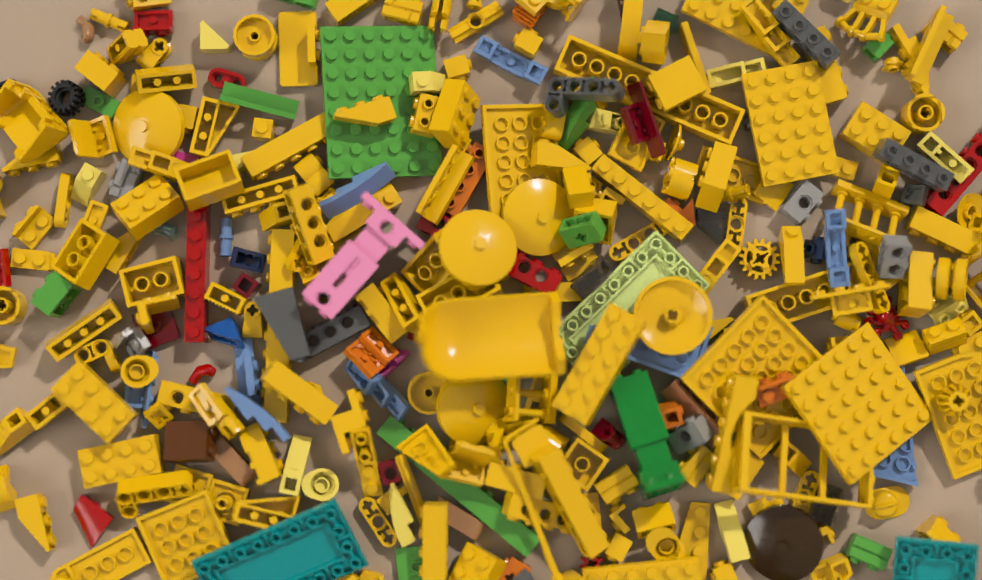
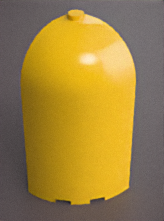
M558 292L445 299L428 306L419 317V331L415 332L416 344H420L425 366L439 378L463 382L565 374L566 356L563 339L560 338L559 328H557L561 327V302Z

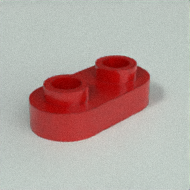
M214 68L208 74L209 82L216 88L223 90L224 82L234 84L236 81L240 82V86L246 87V80L239 73L222 68ZM222 76V80L217 82L216 78Z

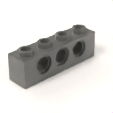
M784 0L771 13L779 22L778 26L813 60H817L818 65L824 71L839 57L841 52L788 0Z
M890 138L880 139L871 155L873 158L936 192L947 191L955 175L953 172Z
M353 304L345 309V313L341 315L337 313L332 320L328 318V322L324 324L319 322L311 327L312 330L306 333L308 342L312 336H317L319 342L316 346L309 344L312 356L307 357L308 360L372 327L361 305L356 306V304ZM351 318L353 325L350 328H345L343 326L344 319ZM334 327L336 334L333 337H328L326 335L327 328Z

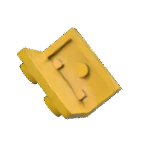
M103 115L90 121L68 120V131L72 138L73 150L78 157L101 159L118 152L108 115Z
M167 293L161 295L160 298L153 299L149 297L142 299L141 302H137L139 312L135 313L137 324L141 330L144 329L147 335L153 334L154 328L151 315L180 309L181 305L177 295Z
M467 442L459 443L449 453L457 468L447 474L444 479L481 487L484 482L485 467L495 458L496 452L491 451L487 447L479 448L472 446V444Z

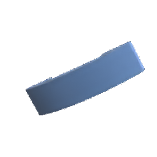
M484 35L481 36L473 50L474 53L495 66L539 86L549 68L533 60L530 61L500 46L498 42Z
M845 208L825 210L824 215L825 257L830 288L850 286L849 266H847L845 228H847Z

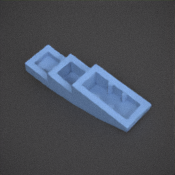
M384 162L353 176V182L336 189V195L320 201L319 206L327 218L331 219L361 203L364 200L361 196L365 191L373 195L396 177L389 164Z
M349 359L344 370L365 396L371 395L381 408L387 407L397 421L403 420L412 406L400 392L379 373L372 379H369Z
M231 387L224 389L246 420H251L255 417L265 431L273 428L283 442L292 438L284 426L260 404Z

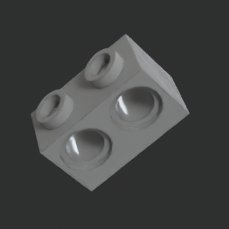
M883 235L876 265L880 278H904V274L908 271L909 266L908 256L912 254V244L909 243L907 236Z

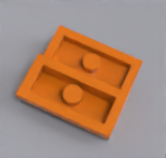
M373 326L361 334L358 340L349 345L343 352L369 379H372L399 355V352Z

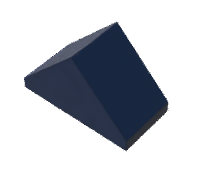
M234 246L229 265L234 268L263 274L267 255Z

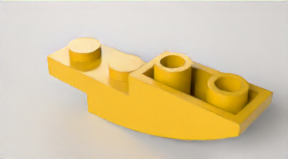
M898 23L887 32L898 48L900 58L906 62L901 66V73L904 77L920 43L916 36L908 39ZM929 73L922 86L910 82L914 95L929 94Z
M134 145L127 163L129 166L163 176L164 179L178 183L174 168L188 164L170 155Z
M728 238L724 240L699 273L710 284L704 291L706 295H708L742 250Z
M370 427L351 429L350 436L364 497L383 495L378 459Z

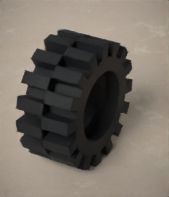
M60 80L61 83L56 82V87H51L53 91L48 92V95L51 96L47 98V101L50 102L48 105L53 111L62 116H75V112H81L79 108L84 107L82 102H86V99L83 98L86 96L83 92L84 90L70 80ZM71 92L70 100L63 105V97Z

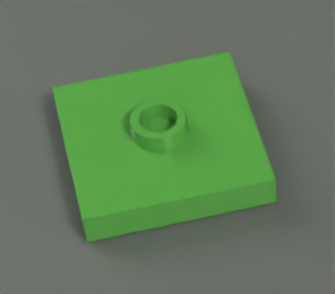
M420 545L395 548L398 580H422V577H419V566L422 565L423 557H419Z

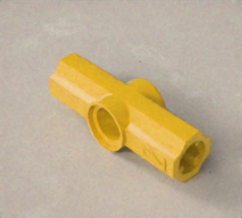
M494 1L478 12L471 13L468 18L448 29V33L457 45L473 34L480 33L485 27L503 17L504 12L499 3ZM478 19L481 21V24L473 26L471 21Z

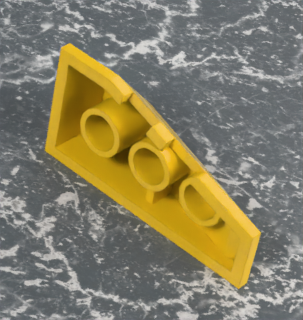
M389 182L371 195L390 213L398 209L402 204L401 198ZM359 203L347 211L334 216L326 224L328 234L333 243L367 226L368 224L365 221L372 215L375 209L372 208L370 211L362 203Z

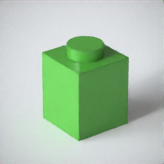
M886 32L884 42H879L878 40L869 41L861 51L875 63L894 44V41Z

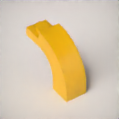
M505 416L496 420L486 433L488 448L496 452L492 462H500L505 447L504 441L509 434L538 417L519 416L518 421L508 422L505 421ZM538 421L535 424H533V427L541 424H539ZM530 426L527 429L523 430L518 434V436L532 427ZM516 435L512 437L508 441V443L516 438Z

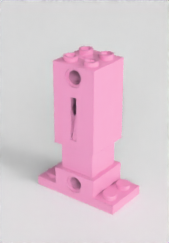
M366 191L361 196L364 199L361 203L370 211L372 208L375 209L372 215L365 221L368 224L367 227L354 241L349 240L302 292L304 295L303 300L310 306H317L319 308L318 313L325 319L329 317L332 320L379 267L378 260L391 246L396 248L404 237L408 238L406 243L414 250L417 247L421 249L425 245L420 238ZM384 222L391 223L392 231L390 233H384L381 230ZM321 293H325L329 296L328 303H323L320 301L319 297Z

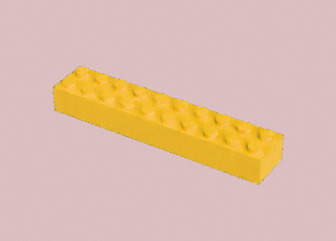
M569 34L554 68V75L559 77L571 75L573 77L591 78L593 76L595 78L616 79L625 90L624 98L618 102L626 106L632 104L627 85L642 81L654 115L673 126L681 124L682 130L715 143V141L731 145L745 109L708 93H703L663 113L662 110H658L654 102L656 98L653 93L648 92L645 85L647 77L656 71Z

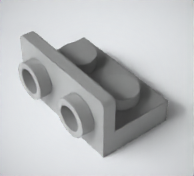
M139 326L133 329L128 327L121 332L122 335L117 338V342L114 345L116 350L126 345V350L130 356L144 355L151 346Z

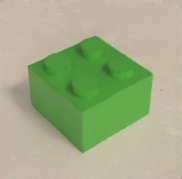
M54 271L47 275L44 285L33 293V299L30 302L46 315L60 318L83 288Z

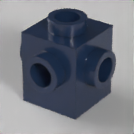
M813 236V239H805L803 246L804 259L810 260L811 264H822V261H826L824 237Z

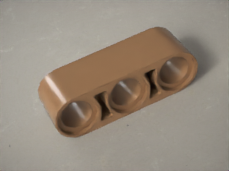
M219 433L216 437L217 454L215 459L241 486L245 487L257 474L255 470L251 469L250 462L223 434Z
M438 496L436 501L449 502L448 525L477 541L486 524L449 500Z

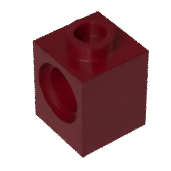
M395 458L378 462L382 484L388 485V488H390V484L394 482L395 486H399V482L403 481ZM388 468H393L396 471L395 478L390 479L386 476Z

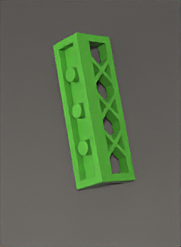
M224 82L222 94L219 97L221 101L293 120L296 118L300 102L229 82Z

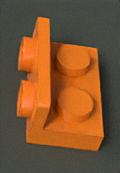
M781 371L776 373L775 377L760 378L756 393L758 407L762 408L787 399L788 397L781 386L787 381L795 379L794 374Z

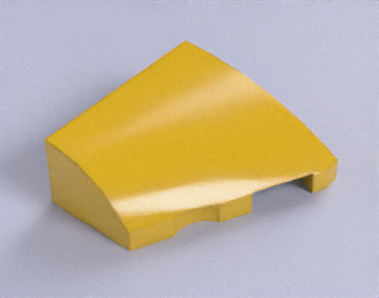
M842 552L821 560L815 570L809 574L811 580H848L853 575L848 557Z

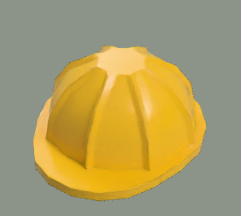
M134 355L127 358L122 363L120 369L121 378L124 383L133 388H141L148 385L157 377L159 372L156 360L145 355Z

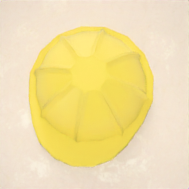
M320 468L306 474L302 479L301 487L304 494L309 498L326 501L336 495L339 481L333 471Z

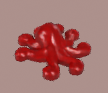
M887 296L890 302L889 311L882 314L868 311L867 314L875 316L874 318L870 316L865 318L864 323L869 322L870 325L881 326V328L874 329L878 337L890 330L893 333V339L898 341L902 339L903 334L897 329V326H901L903 330H906L910 327V324L907 320H899L901 316L897 315V306L894 310L891 304L892 298Z

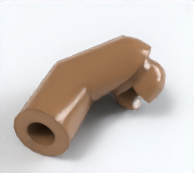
M80 15L76 19V23L83 28L81 40L84 43H90L94 39L95 27L83 15Z

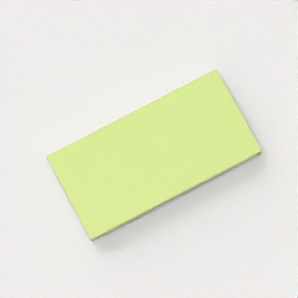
M655 230L561 321V327L557 328H559L560 338L563 339L566 360L574 367L586 346L583 342L589 325H598L610 302L633 314L634 305L639 294L646 286L657 279L671 276L686 278L700 286L703 291L710 284ZM627 359V361H626V363L624 364L622 370H623L632 360Z

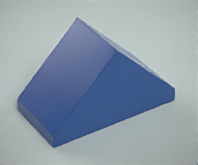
M232 316L206 327L205 331L212 340L244 350L245 344L240 328Z

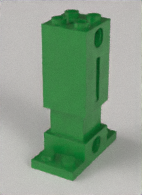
M638 369L630 372L631 375L626 377L619 375L609 393L623 435L625 436L629 453L635 454L640 472L637 478L644 501L680 490L686 482L684 473H681L678 461H672L667 446L669 434L647 370L642 371Z

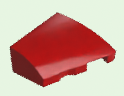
M82 494L76 502L73 511L89 544L94 547L105 533V529L114 519V516L100 507L101 504L89 495Z

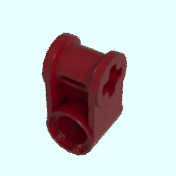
M603 417L590 431L591 434L614 450L620 449L625 443V436Z

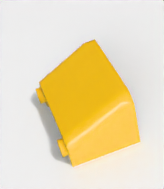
M8 78L0 89V128L6 132L17 146L14 150L15 159L21 164H30L66 139L70 133L68 126L49 107V103L39 91L29 85Z

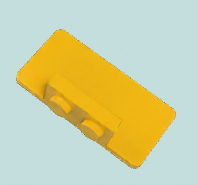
M314 11L280 12L278 14L280 84L282 87L317 86L318 61H321L320 49H317V42H320V31L317 30L316 13Z

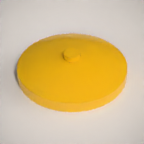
M137 90L126 96L119 104L114 115L113 134L117 147L127 159L130 157L133 145L150 151L155 150L173 157L182 144L185 133L183 113L177 102L167 93L162 91L139 94Z
M531 179L520 183L510 191L503 203L501 218L511 228L518 250L528 255L545 256L559 251L566 245L558 231L563 219L574 217L575 208L569 209L565 189L559 184L547 179Z
M467 210L454 216L445 225L439 238L438 251L443 267L454 279L468 286L485 287L499 282L509 273L516 260L517 243L511 228L499 216L484 210Z
M664 277L650 283L639 294L633 310L634 316L648 323L640 336L641 340L652 350L665 355H681L694 350L706 339L712 326L713 314L708 296L696 283L682 277Z
M501 379L463 382L447 380L442 386L436 402L437 419L444 433L454 441H466L472 445L487 443V430L496 420L505 416L504 409L507 398L505 383Z

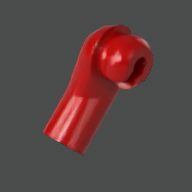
M211 364L197 366L188 381L197 385L202 376L208 375L213 377L216 373V368L212 367Z

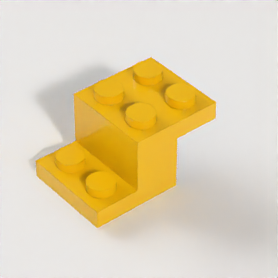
M356 388L347 391L353 410L330 417L342 455L353 451L351 436H348V432L351 429L368 426V421H371L368 409L364 410L362 404L365 402L363 393Z

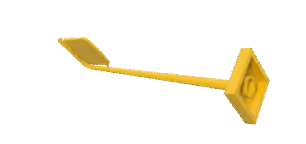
M535 418L509 434L505 438L504 446L551 571V579L584 580L583 576L571 568L564 573L558 571L517 469L521 464L526 468L534 465L531 457L548 445L553 446L542 425L533 427V424L539 421L538 418ZM530 426L532 427L518 436V434L523 430L527 429ZM515 435L516 438L511 444L522 462L517 466L508 446V441Z

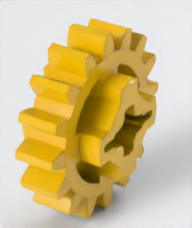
M763 238L760 239L759 243L757 239H753L752 244L749 241L746 242L747 248L741 247L743 254L737 256L742 259L738 263V265H743L741 272L747 271L746 277L753 275V280H757L758 276H760L761 280H764L765 274L771 277V271L775 272L778 270L775 265L780 264V261L776 260V257L780 256V254H775L774 252L777 247L771 248V241L765 244ZM756 247H762V248H764V249H766V250H765V251H760V250H758V248H756ZM747 254L750 255V259H749V262H748V263H747ZM765 255L760 262L753 264L757 257ZM769 256L771 257L770 266H769V264H768V258H769ZM752 268H759V270L762 272L752 270Z

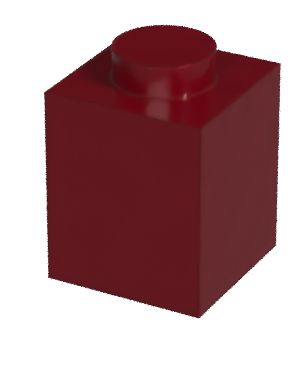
M242 272L232 288L247 299L252 300L262 284Z

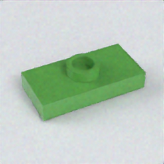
M86 85L83 91L86 95L83 97L86 99V102H82V104L102 115H108L113 120L121 102Z

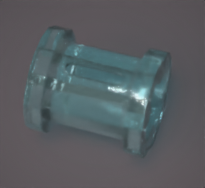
M163 223L155 229L154 234L169 238L171 242H174L180 227Z

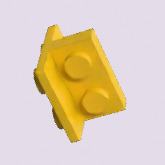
M592 243L570 249L565 245L559 251L551 254L567 281L573 280L600 263L598 256L593 250L594 246Z

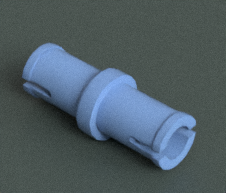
M220 218V235H218L220 240L219 256L231 257L232 240H234V235H232L233 219Z

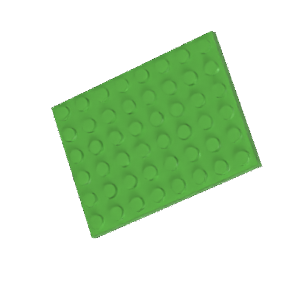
M428 26L320 27L328 180L352 179L353 176L384 162H387L395 173L396 177L394 178L434 177L442 164L440 142L435 137L428 138L410 133L411 127H408L410 116H414L415 111L412 108L415 97H418L410 96V74L419 71L436 72L434 31L429 30ZM379 95L390 97L397 116L394 122L378 127L337 121L332 118L336 110L346 106L349 109L354 107V104L357 102L365 101V103L372 101V98Z

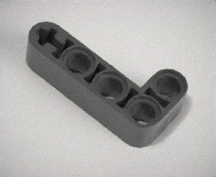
M553 77L547 85L544 106L553 117L561 118L567 112L569 100L618 102L624 98L625 90L613 78Z

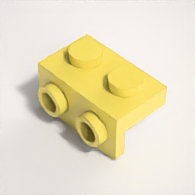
M950 289L949 298L947 300H936L935 298L934 307L926 314L933 319L934 325L950 321L968 309L967 299L965 297V302L954 301L952 289Z

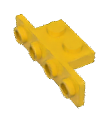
M885 280L873 282V286L865 287V284L853 285V289L845 290V287L834 288L831 293H826L825 290L813 292L814 295L810 296V301L830 298L833 317L873 311L870 291L888 289L891 287V284H885Z

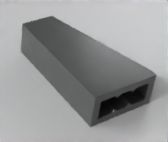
M290 287L254 297L255 302L289 359L292 361L296 360V363L308 361L307 357L312 356L295 289Z

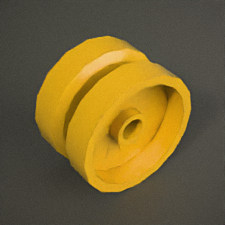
M256 14L247 15L240 19L234 27L233 39L235 45L247 59L260 62L269 59L276 52L279 38L274 26L267 18Z
M939 257L935 274L936 300H947L950 289H952L953 300L965 302L968 259H957L954 270H952L951 259Z
M430 371L420 372L413 376L407 387V397L412 407L422 414H435L437 398L446 380L437 377ZM427 389H430L432 391L431 396L425 395V391Z

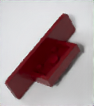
M642 81L627 85L632 105L620 108L619 110L631 144L635 145L646 141L651 158L665 155L666 149Z

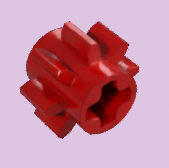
M580 556V559L583 561V564L579 565L580 568L590 567V565H586L589 563L588 559L590 558ZM595 556L592 559L593 561H596L594 563V566H601L599 565V562L603 561L602 558L597 559Z

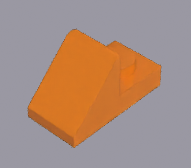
M668 197L664 201L695 226L693 198L683 209L680 207L681 204L674 198L670 199Z

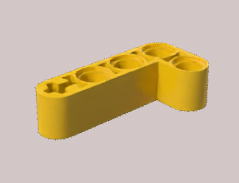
M181 470L120 480L116 490V503L120 514L124 518L133 519L138 516L140 503L189 496L193 489V474L190 471Z

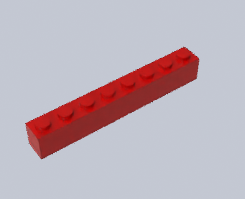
M211 204L191 212L187 206L184 342L208 343V333L205 329L208 326L209 301L205 300L204 296L209 288Z

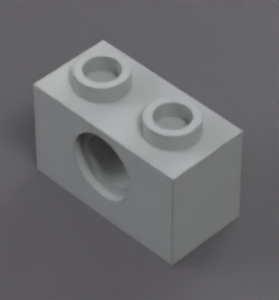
M806 179L779 209V212L795 225L801 222L804 224L811 216L809 212L812 208L817 209L823 202L821 198L824 193ZM800 199H803V200L806 201V203H807V207H806V208L800 207V205H799V200H800Z
M702 414L697 417L692 415L683 421V425L670 428L668 441L677 455H680L706 443L715 433Z

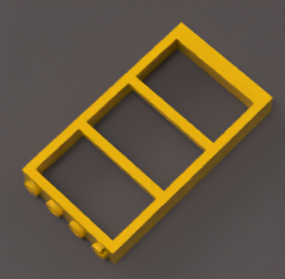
M743 411L736 422L732 492L856 509L872 508L874 503L873 485L875 483L874 467L859 478L858 502L826 498L828 455L821 445L818 497L785 493L789 427L810 430L803 419ZM752 421L781 425L777 491L748 488Z

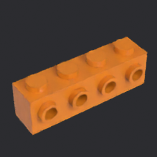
M477 141L473 145L470 144L465 152L473 156L475 160L445 212L447 215L456 216L463 212L486 172L484 146Z

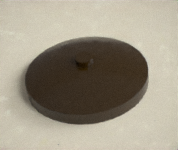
M786 504L772 505L756 513L747 525L744 537L750 554L748 560L753 568L764 577L771 580H800L812 573L818 566L823 554V535L814 518L804 510Z

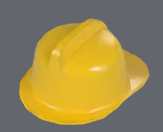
M899 486L873 490L874 503L872 508L865 509V511L871 518L876 520L897 517L907 511L910 497L907 491Z
M657 527L647 535L646 547L656 560L685 556L683 543L671 529Z

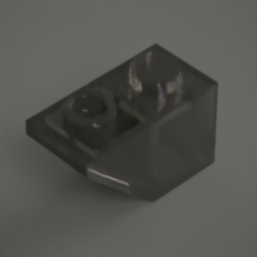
M720 204L717 213L695 207L696 226L716 244H721L723 239L726 238V229L722 227V220L725 219L724 208L721 209Z
M600 256L589 263L570 287L584 300L606 281L615 268L603 256Z

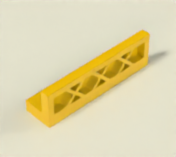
M941 5L935 10L904 76V79L919 86L924 84L954 19V16L945 12L946 6Z
M452 144L415 212L422 218L438 225L475 158L463 152L457 145Z

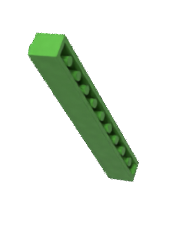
M390 415L376 434L399 453L403 454L396 446L417 430L413 427L407 428L404 425L405 420L397 421L393 415ZM406 456L411 463L526 558L539 543L535 528L533 526L527 527L524 524L525 520L518 519V522L506 519L507 516L501 513L504 502L498 503L494 499L495 495L487 488L484 491L477 486L444 479V477L441 479Z

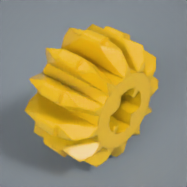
M949 384L948 388H942L944 394H938V397L942 398L938 405L943 406L941 411L947 412L949 416L956 415L960 417L962 412L968 413L967 406H973L972 403L968 402V400L973 398L972 395H967L969 389L963 388L961 384L956 386Z

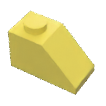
M433 71L412 72L409 76L410 96H418L421 92L430 95H440L447 75Z
M85 162L75 178L71 198L88 207L90 200L94 199L107 174Z

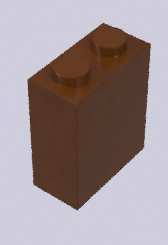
M205 420L166 422L163 460L170 463L215 462L218 427L216 425L209 427Z

